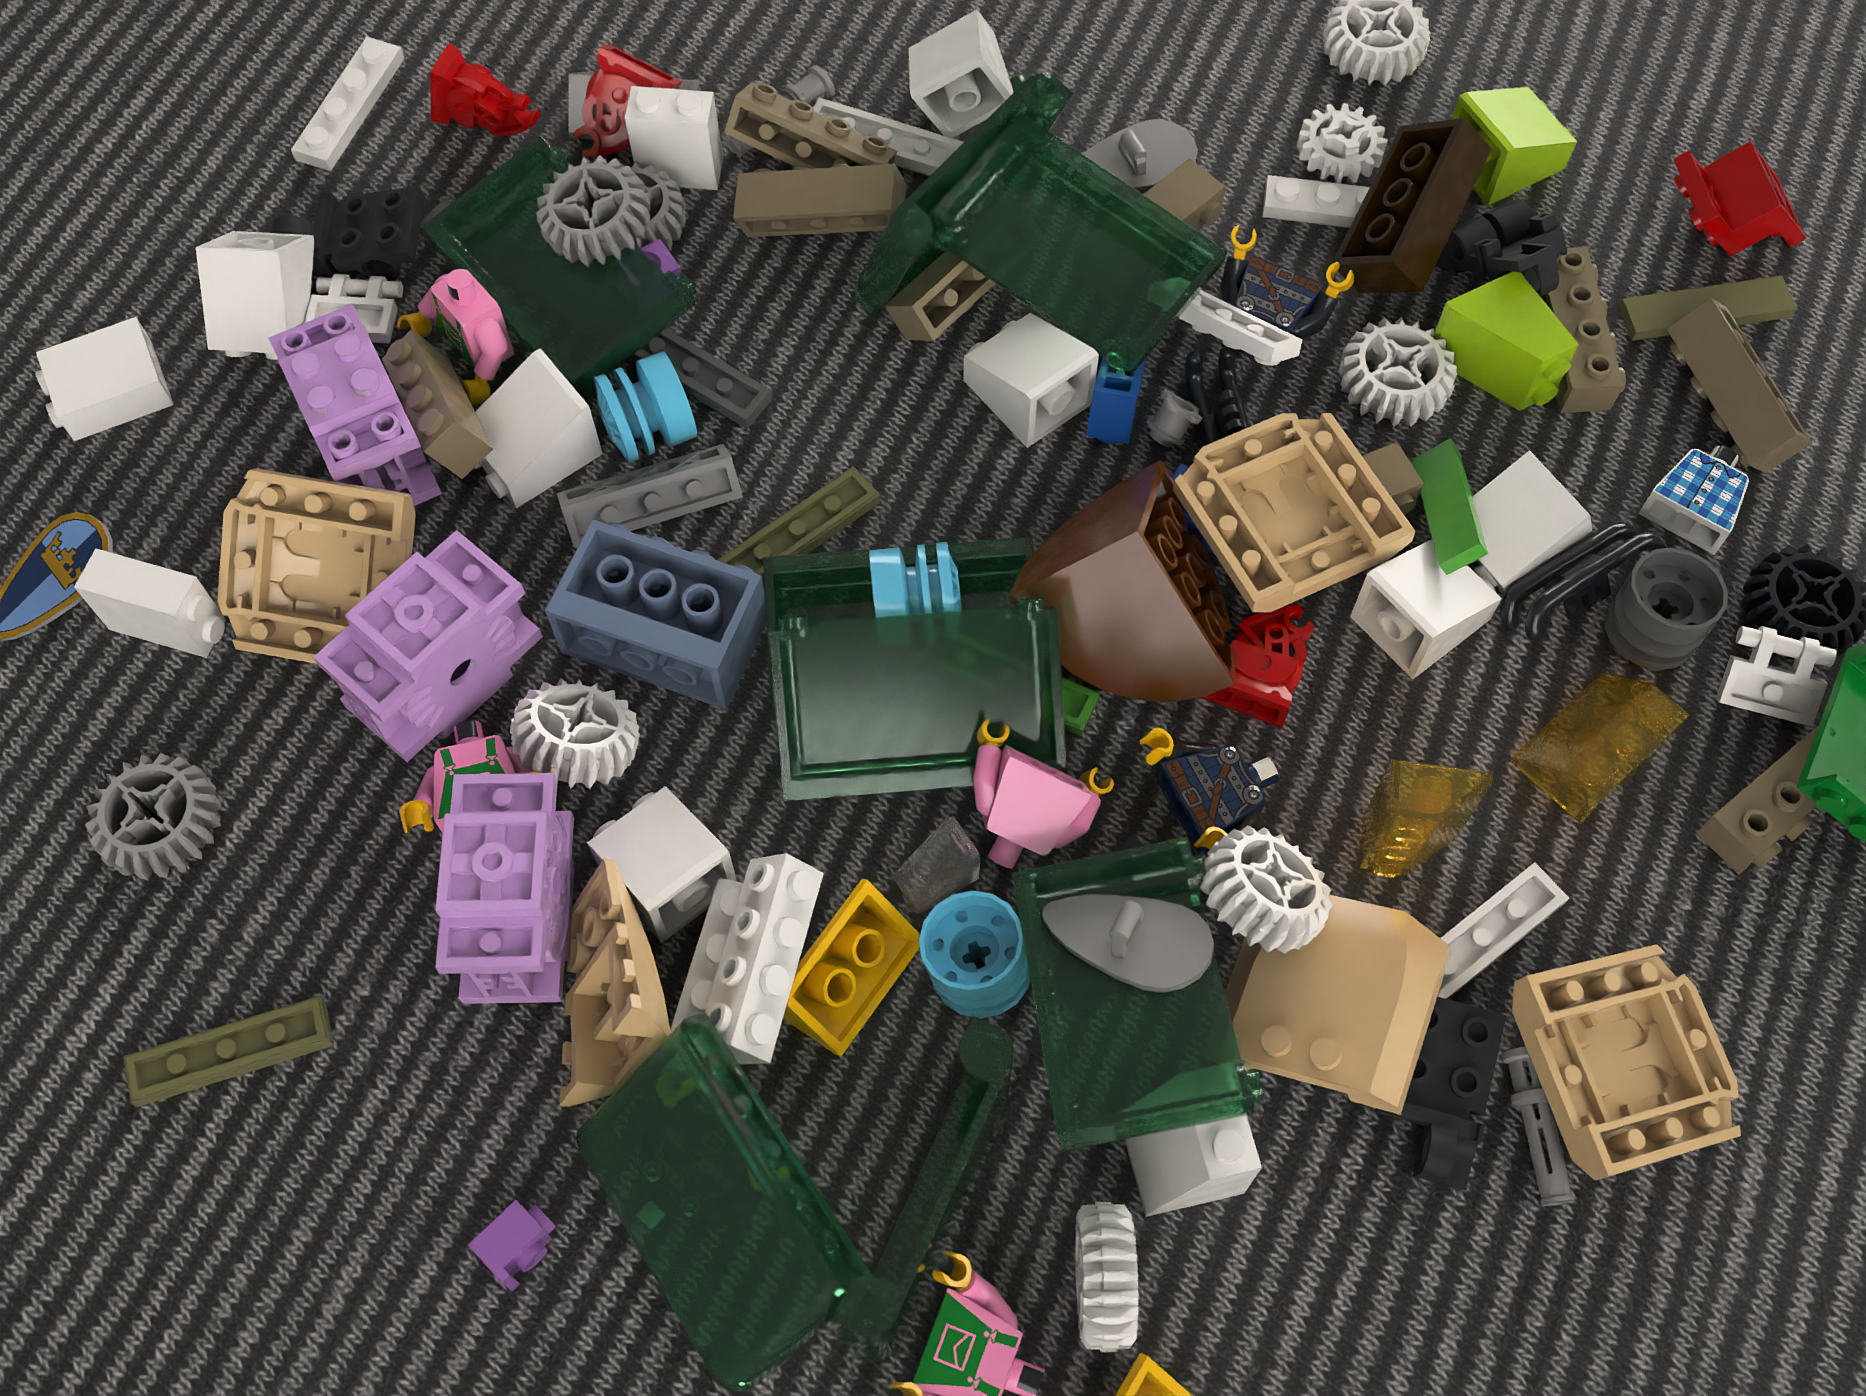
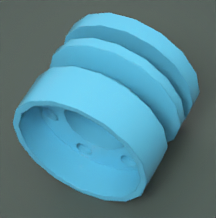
M663 351L636 361L639 382L632 384L622 368L614 369L618 390L614 391L605 374L593 377L597 394L596 403L603 424L612 443L618 447L628 463L639 459L635 439H639L646 454L651 455L655 453L652 433L658 430L666 443L671 447L697 437V428L688 399L670 359Z
M947 542L936 543L938 564L930 565L926 564L924 544L917 545L915 566L906 567L899 547L869 550L880 646L910 643L912 622L922 621L928 641L935 640L933 620L943 618L946 639L958 638L957 628L962 612L957 566H955L948 551Z
M979 891L953 894L935 905L923 922L919 946L922 962L944 1004L960 1015L980 1019L1000 1015L1016 1005L1029 988L1033 966L1021 921L1011 906L994 894ZM983 958L986 966L977 969L974 961Z

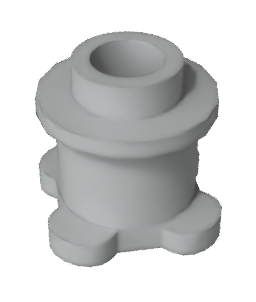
M1164 389L1160 395L1164 399L1162 406L1155 417H1149L1146 422L1151 428L1149 435L1156 442L1166 447H1171L1172 444L1182 445L1185 441L1183 435L1190 424H1199L1203 418L1198 414L1200 410L1197 406Z

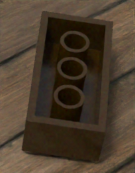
M1465 118L1400 126L1332 264L1339 262L1338 272L1345 279L1349 271L1352 270L1354 274L1352 286L1359 293L1423 292L1492 150Z

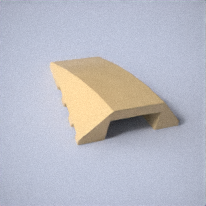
M606 858L602 860L572 906L567 972L576 973V981L565 996L564 1015H571L572 1041L564 1042L562 1051V1064L571 1065L570 1083L568 1086L560 1088V1106L571 1107L634 1089L672 1041L665 997L652 949L635 904L614 860Z

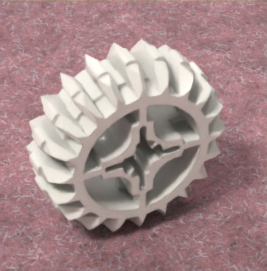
M1339 0L1336 7H1332L1324 26V54L1329 55L1330 65L1339 66L1340 75L1351 73L1353 81L1359 78L1367 79L1369 86L1374 80H1379L1384 86L1390 79L1400 82L1405 75H1412L1425 58L1430 42L1429 19L1423 17V8L1412 6V0Z
M1384 317L1379 322L1378 327L1368 323L1362 332L1356 331L1350 343L1344 348L1339 367V377L1342 378L1341 391L1349 393V405L1361 404V416L1369 412L1375 414L1376 424L1383 418L1390 419L1393 428L1400 422V419H1404L1410 427L1417 422L1418 417L1427 422L1433 415V412H1439L1444 407L1447 398L1451 396L1455 387L1453 383L1457 375V366L1453 365L1454 352L1445 350V339H1434V328L1428 331L1421 330L1419 320L1412 326L1405 325L1402 317H1400L1392 325ZM1370 359L1375 364V371L1370 373L1366 364ZM1422 371L1425 372L1429 383L1426 385L1421 380L1422 374L1420 372Z
M560 678L556 686L543 682L540 690H529L527 696L519 700L510 727L513 753L519 755L521 766L532 767L533 771L554 773L557 781L568 782L570 789L575 783H583L587 788L591 789L596 780L608 785L613 776L622 777L624 770L627 766L631 765V761L635 758L640 737L636 713L628 709V701L616 700L615 690L600 691L598 683L592 687L582 685L580 679L576 684H567Z
M1246 826L1241 831L1233 829L1229 834L1224 835L1220 842L1217 841L1209 850V856L1205 859L1203 868L1200 871V875L1204 879L1200 889L1209 895L1206 905L1217 909L1219 912L1217 921L1227 922L1233 928L1232 935L1242 934L1246 937L1249 946L1259 942L1267 953L1277 948L1280 952L1286 954L1291 949L1299 950L1303 945H1307L1325 927L1324 923L1328 920L1329 911L1333 906L1328 899L1331 889L1328 885L1322 883L1325 874L1320 870L1314 869L1311 865L1313 858L1305 857L1299 852V844L1291 846L1285 842L1282 834L1273 837L1265 827L1256 832L1254 828Z
M1095 1202V1205H1082L1077 1213L1075 1226V1275L1080 1338L1086 1349H1100V1352H1117V1349H1130L1137 1338L1139 1315L1136 1237L1134 1236L1132 1215L1125 1205H1113L1111 1202Z

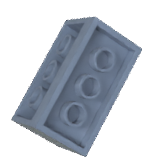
M593 519L545 609L561 653L726 710L769 620L762 576L758 575L753 569L741 564L731 566L716 561L712 556L703 551L693 550L689 552L674 547L663 538L657 536L647 538L632 533L621 524L614 522L605 524Z

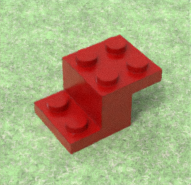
M1752 141L1704 168L1689 150L1674 158L1680 173L1674 177V181L1685 199L1689 197L1693 207L1688 209V213L1698 231H1704L1713 248L1720 245L1731 257L1770 235L1774 238L1781 235L1790 247L1806 239L1778 176Z

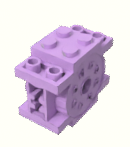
M353 304L269 337L283 373L335 482L411 494L413 506L442 494L423 454L419 440Z
M456 530L425 558L418 552L413 554L344 616L350 625L313 658L318 666L331 676L342 690L344 695L340 700L343 705L400 757L408 762L439 733L447 738L454 731L456 724L465 721L513 676L510 667L543 636L540 629L522 614L517 602L525 595L522 584Z
M554 773L456 774L453 777L450 813L444 816L435 908L440 917L435 968L440 974L461 973L458 998L463 1004L562 1002L565 961H569L575 870L571 863L574 816L571 811H555L558 781Z

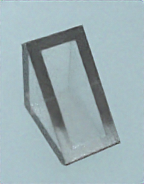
M954 816L947 817L891 876L916 914L923 913L979 879L980 853Z

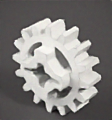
M1343 103L1341 110H1335L1331 104H1328L1325 114L1315 109L1312 112L1311 119H1304L1297 142V147L1301 148L1299 159L1309 160L1307 166L1309 172L1316 169L1321 170L1320 179L1322 180L1326 179L1330 174L1335 176L1336 183L1340 184L1344 176H1348L1353 183H1356L1359 173L1370 177L1373 167L1379 168L1387 145V139L1383 138L1384 126L1374 127L1377 119L1375 115L1365 118L1362 116L1364 108L1359 107L1355 112H1351L1347 103Z

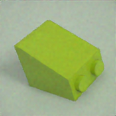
M1529 87L1465 92L1459 95L1452 119L1465 118L1492 148L1482 172L1473 187L1474 191L1487 206L1566 169L1577 143L1571 132L1549 111L1547 105Z
M1514 271L1446 302L1434 333L1435 340L1445 339V350L1454 352L1453 365L1457 366L1456 371L1459 376L1519 411L1535 403L1538 406L1544 405L1559 392L1558 386L1564 374L1571 368L1570 362L1579 346L1577 341L1522 273Z

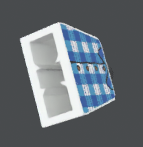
M1716 446L1710 455L1699 449H1691L1655 486L1639 514L1715 555L1734 527L1749 478L1746 474L1734 468L1738 462V455L1733 449L1727 446Z

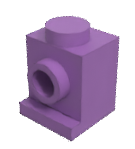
M515 1200L473 1239L468 1246L499 1281L513 1291L520 1284L514 1278V1275L520 1270L527 1272L540 1262L547 1252L545 1245L553 1239L549 1233L556 1226L536 1204L527 1211Z

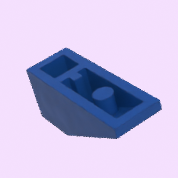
M1112 334L1108 335L1093 390L1086 436L1097 438L1099 441L1107 444L1119 442L1129 444L1150 341Z

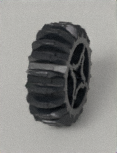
M1808 544L1800 547L1797 551L1788 545L1786 548L1781 549L1779 553L1773 551L1771 554L1766 555L1760 564L1755 565L1750 572V577L1743 586L1742 593L1745 597L1742 599L1740 608L1749 612L1746 616L1745 624L1757 625L1758 629L1761 626L1776 629L1777 635L1800 640L1802 637L1819 640L1820 646L1835 649L1836 655L1840 656L1845 654L1847 648L1852 647L1853 643L1856 644L1864 636V631L1866 630V595H1864L1866 592V582L1855 580L1858 568L1847 570L1842 566L1843 556L1833 560L1828 557L1826 548L1814 554Z

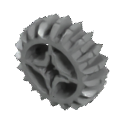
M599 155L594 163H590L583 156L581 165L574 167L567 162V171L565 173L553 172L554 183L543 184L544 196L537 198L539 211L536 212L537 222L542 229L541 234L558 256L564 255L572 264L580 259L588 267L593 259H597L598 262L605 265L606 258L611 255L620 260L622 249L634 250L635 242L633 238H645L643 226L650 224V214L648 211L651 210L650 199L647 193H645L647 190L643 181L636 176L630 166L623 167L616 158L607 163Z
M636 161L630 168L643 181L647 190L645 193H647L651 203V210L648 211L650 214V224L643 226L645 238H633L635 242L634 250L622 249L621 257L659 239L662 240L668 251H671L672 241L681 239V228L685 227L686 222L685 199L682 197L676 180H670L666 171L657 173L653 164L642 169ZM613 255L607 257L609 263L616 259Z
M160 753L154 762L150 757L141 754L139 764L136 767H133L130 763L123 762V773L116 777L115 775L106 774L107 781L110 784L106 789H94L95 797L100 802L86 806L88 814L93 819L87 822L85 826L87 832L92 836L90 839L91 846L102 856L101 860L109 867H116L122 875L130 877L135 873L140 879L147 881L153 872L159 877L167 879L170 867L173 865L178 870L186 871L185 859L189 856L202 859V852L199 850V846L202 843L214 844V837L208 830L221 826L220 818L215 814L222 809L220 800L215 796L217 793L215 785L210 779H206V774L198 766H191L186 759L179 756L172 760L163 753ZM148 809L154 815H158L164 822L161 824L155 818H150L145 810Z

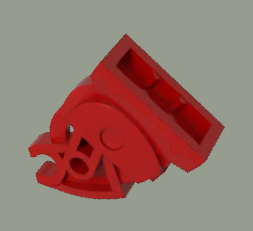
M448 43L430 71L431 121L448 125L453 117L461 126L473 130L476 126L486 128L492 136H509L530 129L541 115L538 109L534 111L526 109L531 101L528 95L514 94L507 86L495 78L490 69L477 63L467 64L460 50L451 43Z
M610 44L601 46L597 56L601 69L597 70L589 80L586 97L582 105V118L585 125L576 129L573 133L576 140L584 134L591 135L594 140L592 148L582 151L584 157H598L599 155L604 156L614 152L620 153L631 147L625 121L631 86L679 89L682 81ZM595 104H597V108H596V119H595V117H594V106H595Z
M1299 604L1288 605L1272 612H1258L1239 623L1233 642L1230 644L1235 650L1234 685L1198 698L1283 728L1290 709L1292 694L1299 685L1307 656L1304 641L1311 637L1315 627L1311 621L1304 627H1295L1291 624L1290 621L1301 618L1303 612ZM1290 648L1293 650V657L1289 656Z

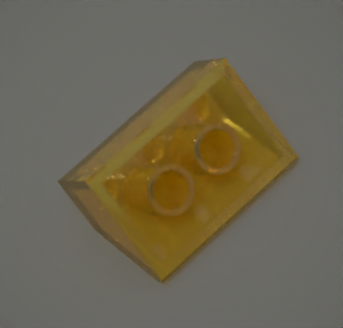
M1601 673L1510 759V762L1582 825L1671 739L1688 718L1689 714L1652 683Z
M1392 759L1363 815L1360 868L1371 869L1375 874L1383 877H1397L1402 874H1409L1458 837L1491 786L1493 773Z

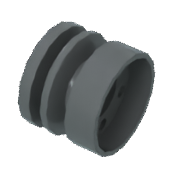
M1676 548L1656 549L1641 557L1605 612L1604 628L1610 643L1624 658L1638 666L1655 670L1677 668L1690 660L1704 638L1720 620L1728 606V590L1722 575L1704 558L1691 551Z

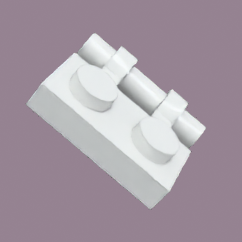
M334 274L332 278H317L316 289L318 294H328V296L311 295L304 323L353 304L371 342L390 343L398 309L394 299L387 298H402V282L387 281L384 276H371L369 280L350 279V276L347 274ZM350 296H365V298H363V297H350Z
M1741 626L1736 635V643L1752 647V653L1749 660L1730 656L1716 696L1717 701L1812 727L1828 683L1824 679L1810 675L1814 664L1831 667L1836 659V650L1820 646L1819 640L1807 637L1796 640L1777 635L1776 629L1761 626L1757 630ZM1772 653L1794 658L1791 671L1768 665Z

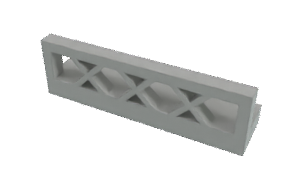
M724 444L557 493L574 548L579 546L592 519L605 524L611 522L618 523L633 531L743 497L732 457Z

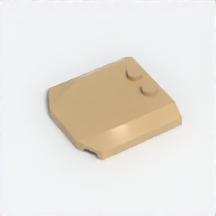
M1283 413L1203 446L1195 455L1194 462L1183 475L1179 474L1174 480V493L1252 612L1275 611L1383 563L1412 542L1416 532L1331 413H1321L1320 419H1298L1296 413Z
M258 468L249 470L244 477L247 481L236 498L230 500L223 513L218 605L222 615H228L237 637L232 640L235 649L316 663L313 656L350 625L344 615L412 556L416 514L411 494Z
M1334 895L1328 896L1333 906L1329 911L1328 920L1324 923L1325 927L1307 945H1303L1299 950L1294 948L1284 954L1275 948L1267 953L1259 942L1249 946L1245 937L1203 1053L1206 1061L1220 1066L1231 1064L1232 1069L1253 1075L1255 1070L1258 1069L1347 1093L1352 1102L1401 1115L1451 954L1448 944L1406 911Z
M1658 944L1527 975L1514 982L1512 1013L1571 1160L1595 1181L1741 1136L1740 1125L1732 1127L1731 1100L1738 1098L1736 1077L1696 986L1685 974L1676 977L1658 956L1665 952Z

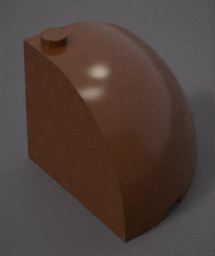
M1162 460L1111 488L1059 527L1025 563L1009 597L1011 608L1020 621L1027 623L1042 646L1056 661L1082 680L1102 690L1137 700L1180 701L1210 695L1234 685L1235 650L1230 644L1225 645L1223 632L1230 630L1231 625L1213 564L1201 535H1191L1189 532L1187 519L1184 514L1187 511L1173 491L1174 481Z

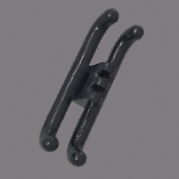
M1224 346L1219 352L1218 373L1222 392L1217 396L1214 413H1211L1203 384V355L1199 351L1193 350L1186 357L1185 377L1190 402L1199 408L1198 414L1203 418L1197 424L1202 446L1250 427L1236 379V350Z
M1616 522L1603 528L1516 582L1508 590L1500 608L1502 626L1506 630L1512 631L1516 629L1520 623L1519 609L1524 599L1553 580L1559 581L1534 599L1526 614L1525 633L1527 638L1531 642L1541 641L1545 633V617L1553 607L1563 602L1564 609L1570 617L1575 618L1583 613V608L1590 609L1597 604V599L1602 601L1611 595L1607 573L1644 550H1649L1650 553L1656 549L1667 548L1665 540L1656 533H1639L1638 529L1633 525L1625 522ZM1623 540V543L1602 556L1596 555L1616 541Z

